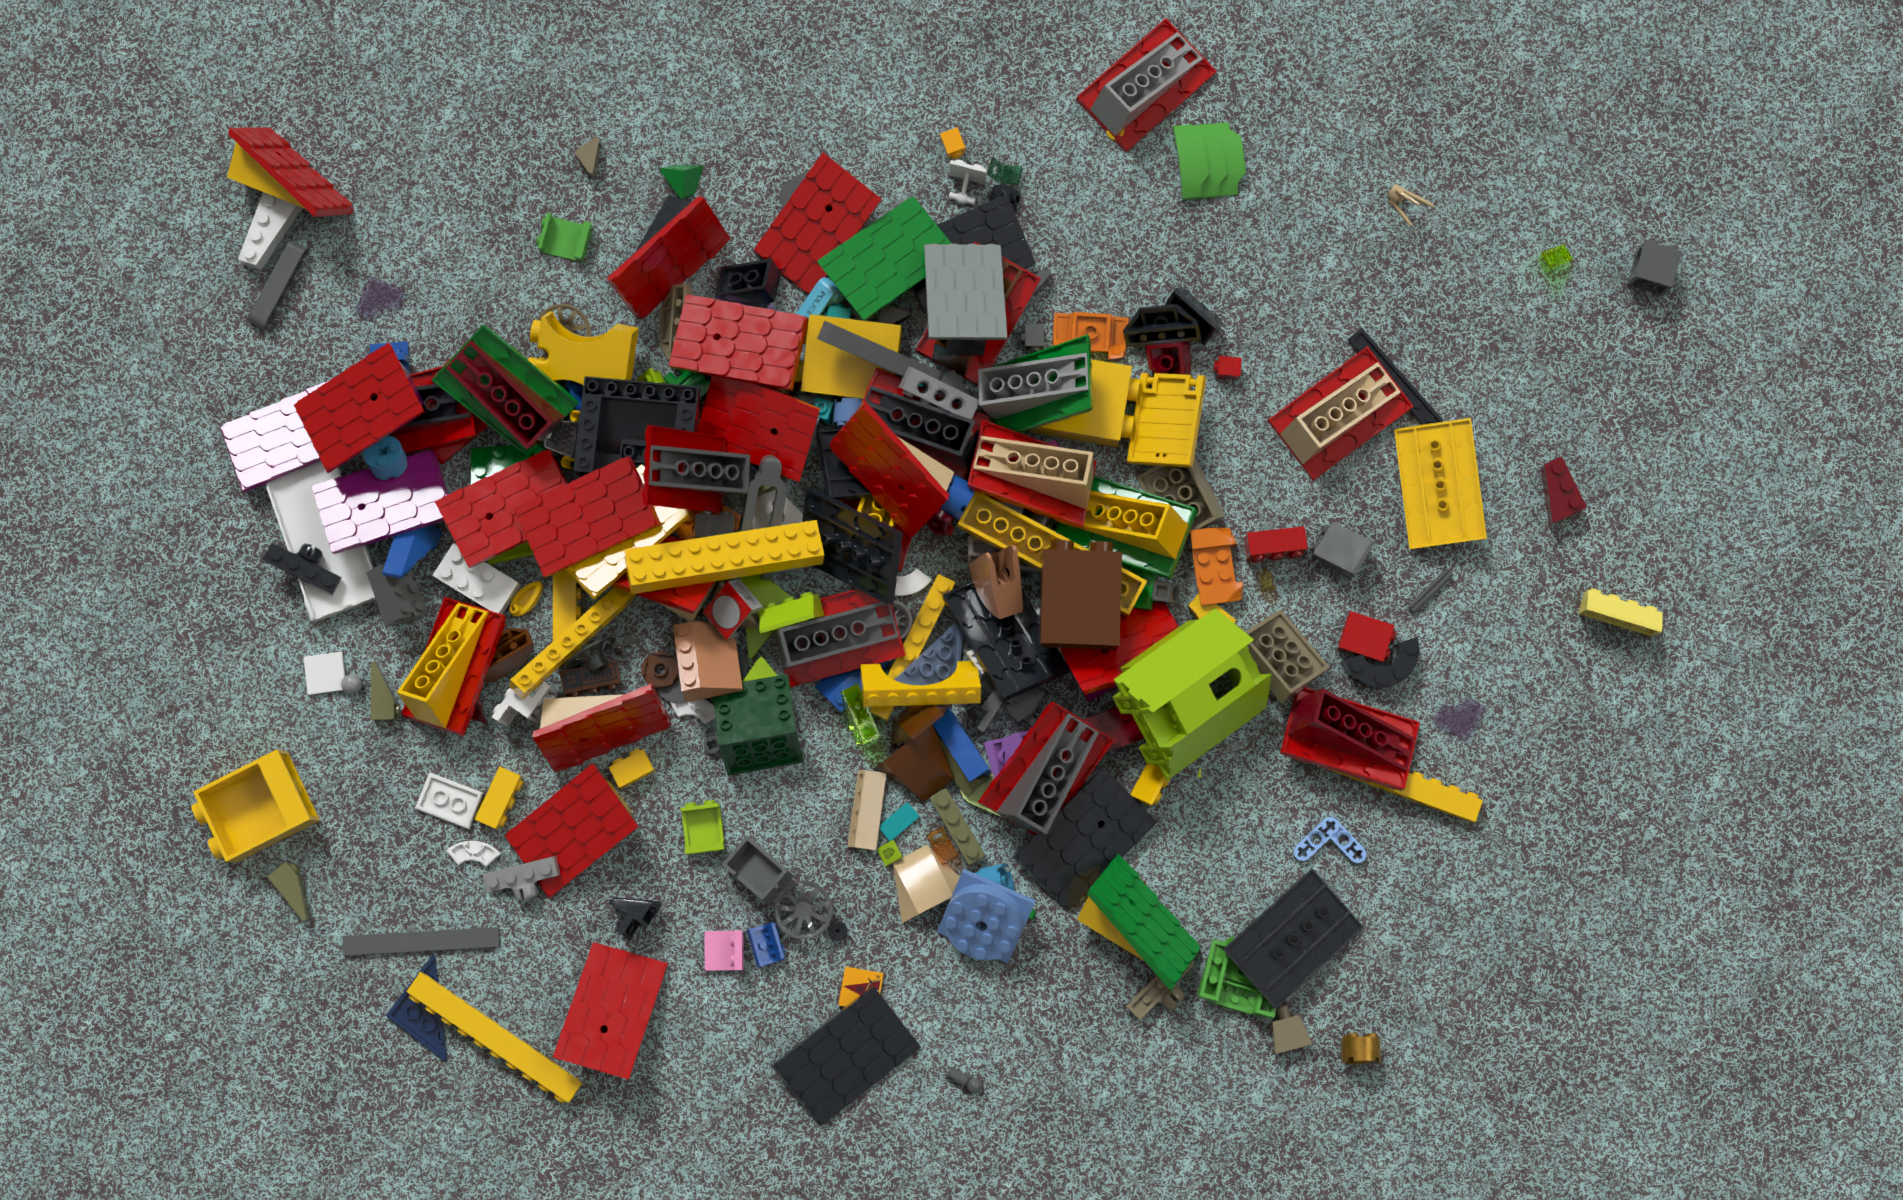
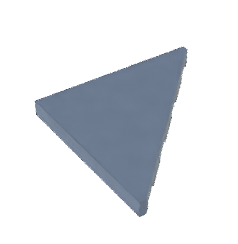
M957 623L953 624L894 680L909 685H930L949 678L957 668V661H961L963 634L959 630Z

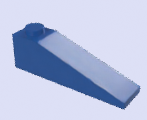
M435 524L394 536L382 575L395 578L404 577L415 567V563L419 559L423 560L429 550H434L438 546L442 537V531Z
M895 659L877 664H880L884 672ZM861 668L823 678L815 688L840 713H843L862 694Z

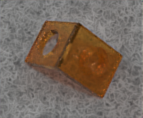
M943 826L926 835L942 865L959 857ZM942 833L940 837L933 839L936 834Z

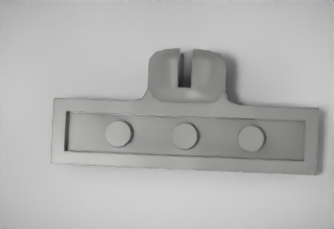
M552 856L483 873L482 875L487 893L512 888L515 899L522 901L538 895L536 886L538 880L561 874L557 858Z

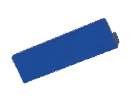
M947 707L944 715L933 723L934 728L969 782L974 781L983 774L985 777H988L992 774L990 768L953 711Z

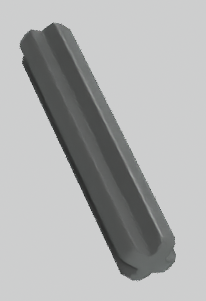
M1448 568L1445 569L1408 605L1409 610L1416 613L1454 576L1452 571Z

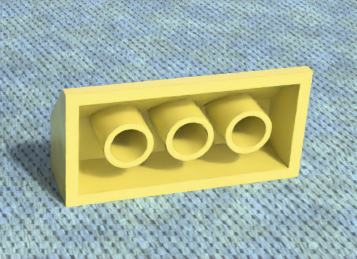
M1590 589L1584 592L1578 614L1648 636H1654L1662 632L1663 613L1657 611L1656 607L1639 606V603L1636 601L1627 600L1626 602L1613 594L1606 596L1597 589Z

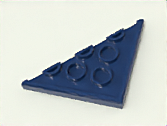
M432 955L420 972L425 973L438 982L436 958ZM412 981L386 1016L439 1058L446 1061L447 1052L444 1026L441 1020L442 1016L437 1012L433 1015L425 1009L426 1005L421 1001L417 1004L409 998L410 994L406 991L413 983Z

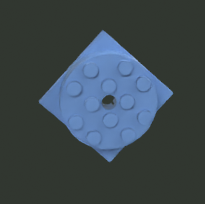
M963 869L937 933L948 937L957 950L969 957L978 960L998 959L1008 964L1036 900Z

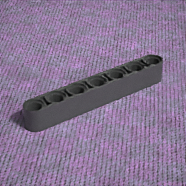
M824 321L817 339L903 377L908 366L939 381L944 376V373L827 321Z

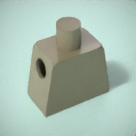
M1287 1005L1278 1007L1276 1010L1279 1019L1271 1021L1274 1053L1277 1054L1312 1045L1300 1016H1290Z

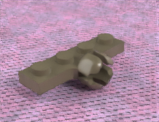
M1192 962V963L1190 964V966L1187 968V970H1186L1185 973L1182 975V977L1180 978V980H1181V979L1186 975V973L1195 965L1193 962ZM1156 975L1126 1008L1141 1021L1158 1003L1163 1004L1168 1010H1173L1178 1004L1170 996L1172 995L1180 1003L1184 999L1185 993L1177 984L1170 991Z

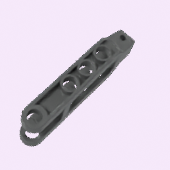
M773 455L764 456L760 461L758 472L749 478L748 493L744 494L738 532L752 530L758 489L762 485L776 488L775 499L772 501V516L768 522L770 527L782 524L788 488L780 479L782 465ZM773 572L763 573L760 579L771 580Z

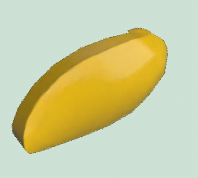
M536 581L521 588L510 603V614L518 617L530 612L542 594L543 584Z

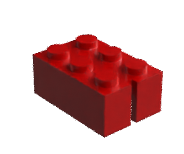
M1305 526L1247 532L1243 538L1246 561L1251 560V563H1260L1266 558H1270V561H1279L1284 556H1289V559L1301 558V555L1308 549Z

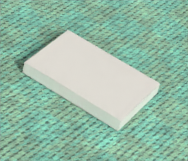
M429 772L415 809L470 829L484 793Z

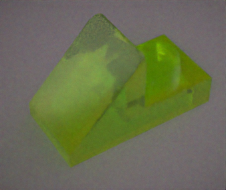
M1565 244L1543 251L1538 257L1547 274L1574 260Z

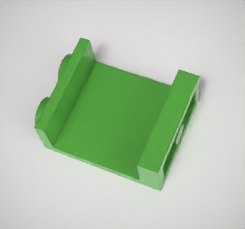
M547 212L546 218L543 217L541 222L542 233L538 235L536 241L538 250L541 253L584 263L593 230L592 224L586 221L583 224L555 218L551 213Z

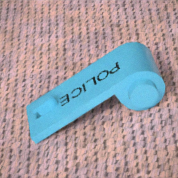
M823 277L816 283L796 314L805 316L808 319L809 314L821 315L828 304H839L844 296L834 282L827 277Z

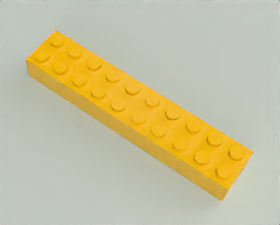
M974 492L957 524V528L999 550L1015 545L1018 552V560L1040 572L1043 549H1050V543L1053 540H1069L979 492ZM1074 542V550H1088ZM1122 568L1120 614L1128 617L1147 580Z
M817 520L624 550V561L631 594L823 564L824 551Z

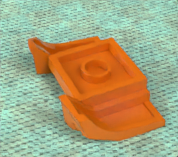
M1054 313L1052 346L1088 334L1090 336L1091 352L1108 353V360L1125 357L1127 347L1123 329L1129 323V318L1114 317L1111 314Z
M1217 527L1190 530L1192 559L1201 606L1241 600L1243 598L1244 584L1243 582L1235 581L1231 548L1237 547V543L1232 531L1229 528Z

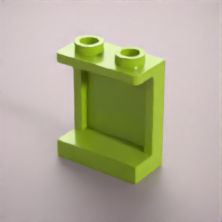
M715 800L704 801V805L697 806L696 802L685 803V807L680 808L685 838V854L725 850L720 803H715Z

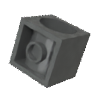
M1654 240L1645 241L1636 251L1627 285L1664 296L1673 287L1682 251L1677 250L1674 246L1659 245V242Z

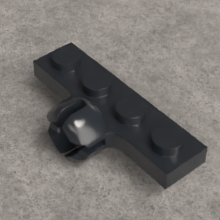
M271 543L262 559L264 562L331 595L334 594L342 577L319 566V562L323 557L320 549L315 547L312 551V545L304 543L299 552L292 553Z

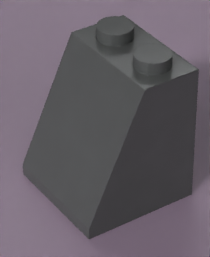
M1332 522L1330 526L1326 524L1320 534L1323 537L1320 542L1316 540L1310 550L1313 551L1311 557L1351 580L1375 542Z

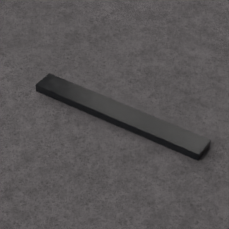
M1360 328L1347 339L1358 353L1367 346L1412 403L1414 407L1409 412L1421 425L1444 421L1363 328Z

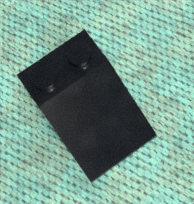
M772 259L723 266L715 297L717 299L756 305L773 303L776 299L781 271Z

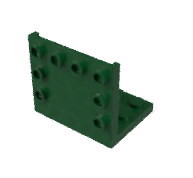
M788 674L742 682L743 691L713 697L718 744L728 776L804 762L796 730Z

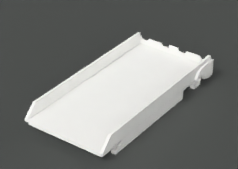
M321 461L266 483L267 491L288 551L297 553L304 543L311 544L312 551L315 547L322 551L323 557L319 562V566L342 577L333 595L298 579L312 622L320 621L376 600L367 572L374 567L366 545L338 554L331 553L311 486L342 477L339 467L327 473Z

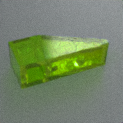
M857 683L840 691L848 726L856 745H864L881 737L869 708L863 707L862 691L859 684Z

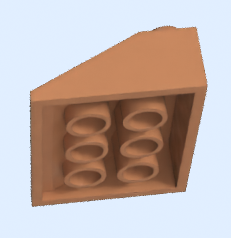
M691 621L673 625L681 692L686 702L743 691L736 637L726 640L711 622Z

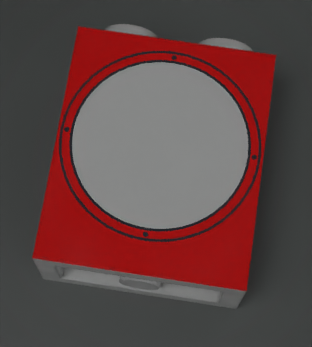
M738 578L728 581L705 608L703 613L718 629L720 635L729 640L738 637L740 634L737 632V629L750 614L759 612L763 606Z

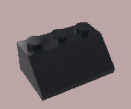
M1182 286L1176 288L1165 303V305L1178 304L1198 321L1201 333V340L1199 341L1204 346L1219 332L1224 324L1218 316L1210 312L1203 303L1199 302L1190 291Z

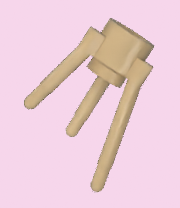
M1397 184L1387 194L1390 198L1389 203L1395 207L1409 226H1412V223L1398 206L1397 201L1401 203L1404 199H1407L1417 206L1421 202L1434 207V204Z

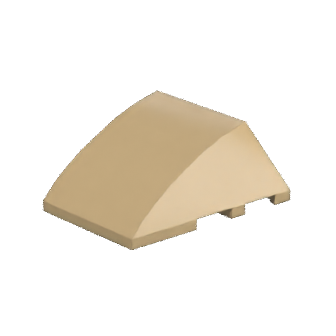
M928 845L893 862L901 922L904 923L950 899L960 878Z

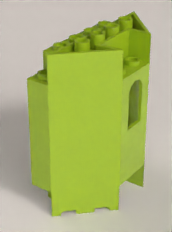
M1216 608L1199 620H1189L1122 666L1121 670L1123 673L1114 679L1120 692L1112 697L1121 714L1133 715L1147 742L1139 747L1147 764H1158L1167 781L1267 708L1272 674H1260L1258 666L1252 659L1247 646L1254 639ZM1227 672L1235 688L1219 700H1216L1209 684Z

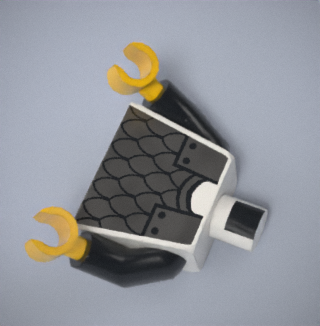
M573 410L548 435L544 447L551 450L554 458L561 463L562 467L572 469L570 463L575 460L580 419L579 410Z

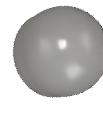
M350 674L342 679L341 687L347 694H354L361 689L362 681L357 675Z

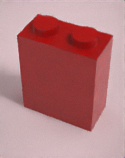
M1350 611L1347 615L1337 649L1356 656L1363 654L1365 659L1381 664L1389 657L1390 649H1388L1389 642H1393L1395 638V625Z

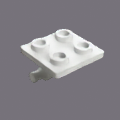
M958 159L955 161L950 160L949 176L964 179L962 192L959 194L950 192L949 199L955 200L958 204L965 205V203L974 205L976 199L966 194L968 183L972 181L986 185L987 169L978 164H966V162Z

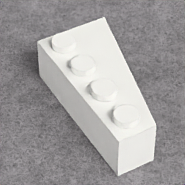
M263 192L238 260L243 265L262 270L275 251L274 249L281 242L285 233L292 226L303 208Z

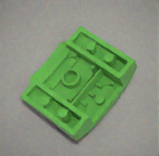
M1229 123L1173 126L1174 144L1177 147L1181 177L1182 201L1238 195L1237 184L1246 174L1241 136L1230 130Z
M1230 937L1223 942L1212 939L1197 998L1238 1012L1268 1019L1274 1018L1276 1009L1223 950L1235 937Z

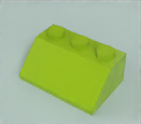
M812 592L800 594V599L794 600V597L783 599V604L776 605V602L764 605L765 609L759 611L760 634L823 617L824 612L819 595H812Z

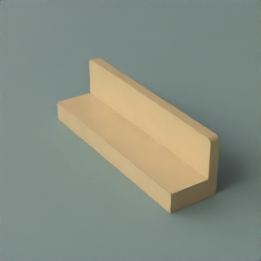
M858 770L847 847L876 850L886 773Z

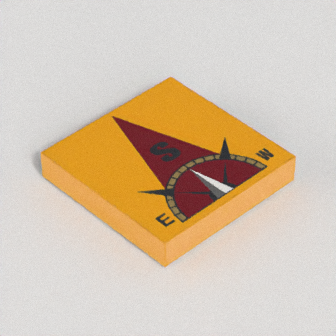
M845 966L838 1005L846 1007L873 986L880 994L884 973Z

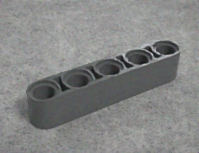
M292 240L287 243L249 314V322L265 330L269 328L268 324L270 320L273 321L278 311L276 310L279 304H282L287 295L285 292L296 277L294 276L297 270L299 271L302 267L305 255L309 254L308 248Z

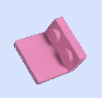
M743 930L705 931L706 971L744 970Z

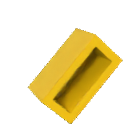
M635 749L629 753V757L625 759L621 757L612 762V766L609 769L620 789L655 771L644 749Z

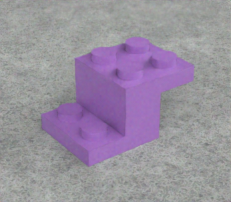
M1028 731L984 742L994 778L997 777L1009 757L1013 755Z

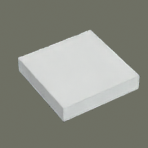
M343 652L304 657L308 695L343 691L341 681L346 676Z

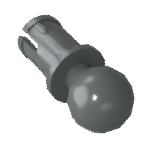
M951 1066L946 1078L960 1084L961 1088L966 1085L971 1093H979L982 1090V1082L979 1079L968 1078L970 1074L962 1073Z

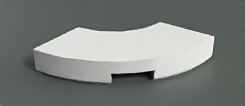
M915 569L906 576H897L894 596L915 594L924 589L932 579L918 569Z
M705 699L690 702L683 701L680 703L670 702L678 718L686 715L695 716L704 724L715 719L714 705Z
M479 841L460 842L446 850L458 865L474 860L487 867L501 855L491 845Z

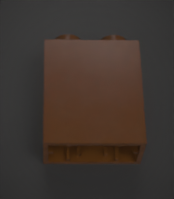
M1053 540L1050 543V549H1043L1041 554L1039 647L1118 649L1120 646L1122 552L1113 551V543L1103 541L1090 542L1089 550H1074L1073 541Z

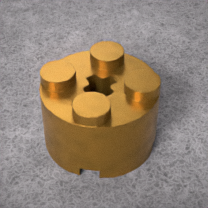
M1348 1033L1341 1039L1342 1064L1346 1062L1347 1064H1369V1061H1375V1064L1381 1063L1380 1038H1378L1377 1033H1367L1362 1037H1358V1033Z

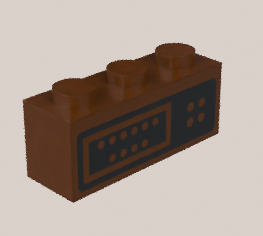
M608 661V666L595 674H591L587 666L560 671L563 694L565 696L569 695V697H580V693L587 691L588 694H595L600 692L599 689L606 687L607 690L618 689V685L622 684L618 661Z

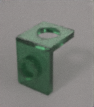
M991 158L987 175L998 183L1018 185L1023 168L1021 166L1003 165L996 158ZM996 164V166H997V171H996V174L994 175V173H993V167H994V165Z

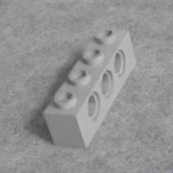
M909 366L899 385V388L903 389L902 393L911 398L916 395L920 397L919 401L924 404L930 405L932 403L939 409L972 419L979 404L978 399ZM924 382L926 388L920 393L917 387L919 383ZM941 390L943 396L941 400L936 401L935 393ZM954 399H958L960 403L956 409L952 408V401Z

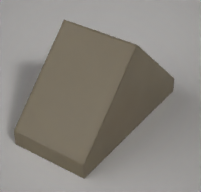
M599 137L593 138L574 151L577 159L591 178H595L602 143Z

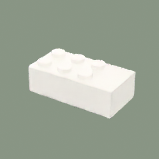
M454 543L433 574L435 578L487 610L504 614L521 587L518 582L485 562L469 568L458 546Z

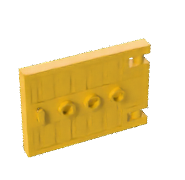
M1141 373L1127 456L1128 463L1193 467L1207 380L1204 375H1197V379H1193L1191 375L1154 373V377H1150L1148 373Z

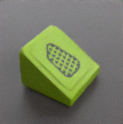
M894 840L877 848L885 866L902 858Z

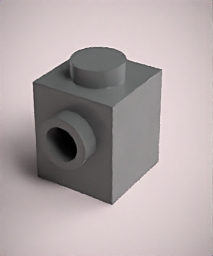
M1025 324V333H1021V345H1025V350L1034 353L1044 349V324Z

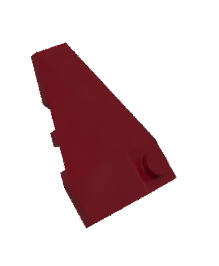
M1190 341L1146 345L1148 366L1153 374L1191 375Z

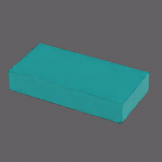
M906 802L879 825V829L889 841H892L920 816Z

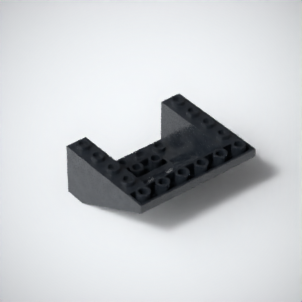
M585 376L573 471L579 477H582L627 456L632 458L636 468L640 465L645 467L644 452L646 449L645 432L647 425L698 433L700 387Z

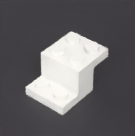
M543 682L542 685L540 684L535 689L533 697L528 695L522 700L509 688L504 695L505 699L494 708L492 718L508 727L516 714L520 712L538 724L542 716L543 699L556 698L559 692Z

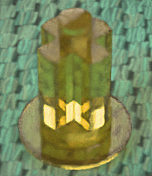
M1264 568L1263 573H1260L1262 588L1259 591L1263 593L1275 591L1277 587L1273 586L1271 571Z

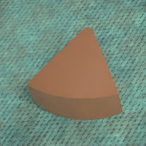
M1015 545L1008 546L993 554L985 553L968 564L975 589L983 604L994 616L1001 619L1023 612L1018 552ZM1006 568H1007V569L1009 570V572H1010V577L1008 576V574H1007V572H1006Z

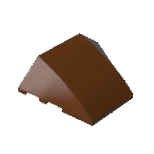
M949 704L910 705L893 718L891 747L895 748L897 745L900 746L903 743L914 740L944 715Z
M933 724L914 740L905 743L874 768L878 772L886 773V777L924 802L954 779Z

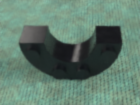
M1418 637L1398 643L1396 645L1397 653L1395 660L1388 667L1379 668L1372 666L1365 660L1363 654L1343 660L1341 662L1342 666L1355 682L1367 688L1385 689L1395 686L1406 679L1417 664L1419 658Z

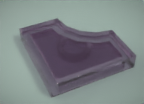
M370 276L355 311L374 318L384 308H399L406 291Z
M1469 697L1458 706L1442 704L1433 722L1467 740L1485 706Z

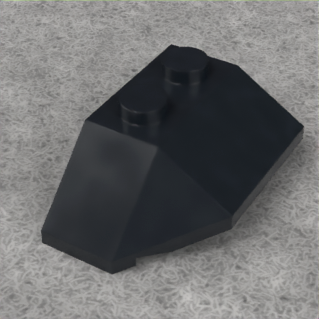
M1178 304L1139 308L1123 329L1126 347L1201 340L1198 321Z

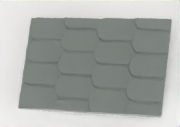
M924 244L928 339H945V355H984L987 340H1007L1001 246L996 244Z

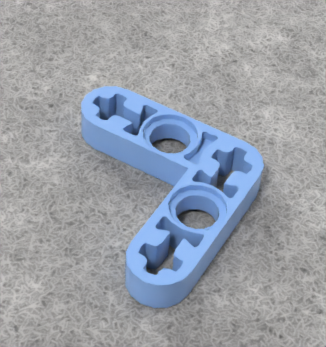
M1333 817L1325 818L1293 849L1295 859L1305 861L1330 839L1353 863H1361L1366 858L1365 849ZM1333 821L1335 823L1333 825L1334 830H1328L1325 833L1328 837L1325 838V835L1318 829L1321 827L1324 830L1327 827L1326 822L1330 823ZM1313 834L1321 836L1320 844L1315 845L1311 842ZM1340 835L1348 837L1349 842L1346 846L1339 844L1338 838ZM1307 840L1308 844L1311 847H1313L1314 850L1311 851V849L1309 848L1305 852V854L1307 855L1306 857H1299L1297 855L1299 853L1297 849L1299 847L1301 849L1305 848L1307 844H1305L1304 842ZM1352 843H1354L1355 846H1353L1352 848L1355 851L1360 850L1362 852L1360 854L1361 859H1354L1352 857L1354 853L1351 850H1349L1347 853L1345 849H1347L1351 846Z

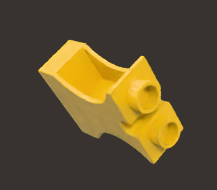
M549 311L541 317V321H533L530 331V342L537 343V348L546 350L548 355L543 354L539 358L529 357L528 360L553 381L561 379L572 380L584 386L585 376L632 380L639 327L616 324L602 335L585 337L567 330L558 321L554 312Z

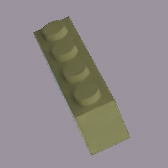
M947 788L929 797L968 866L985 857L982 848Z

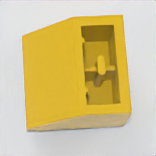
M1146 764L1130 795L1135 800L1151 807L1152 804L1156 805L1162 796L1159 791L1162 787L1165 788L1168 785L1170 779L1166 780L1159 765Z

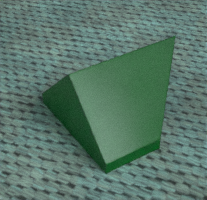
M671 165L663 167L659 171L681 199H685L695 194L704 165Z

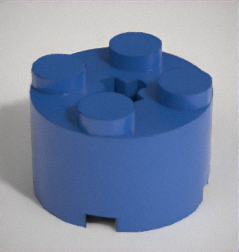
M953 475L946 491L949 494V498L941 506V509L951 517L960 520L975 491L968 488V481Z

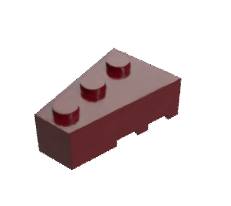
M1562 456L1540 467L1548 527L1587 508Z

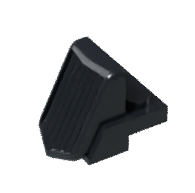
M615 897L609 901L612 907L626 915L618 921L616 932L629 941L639 925L645 928L649 926L657 910L662 906L660 901Z

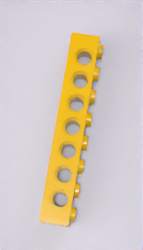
M614 587L512 677L509 687L524 700L634 601L635 594Z

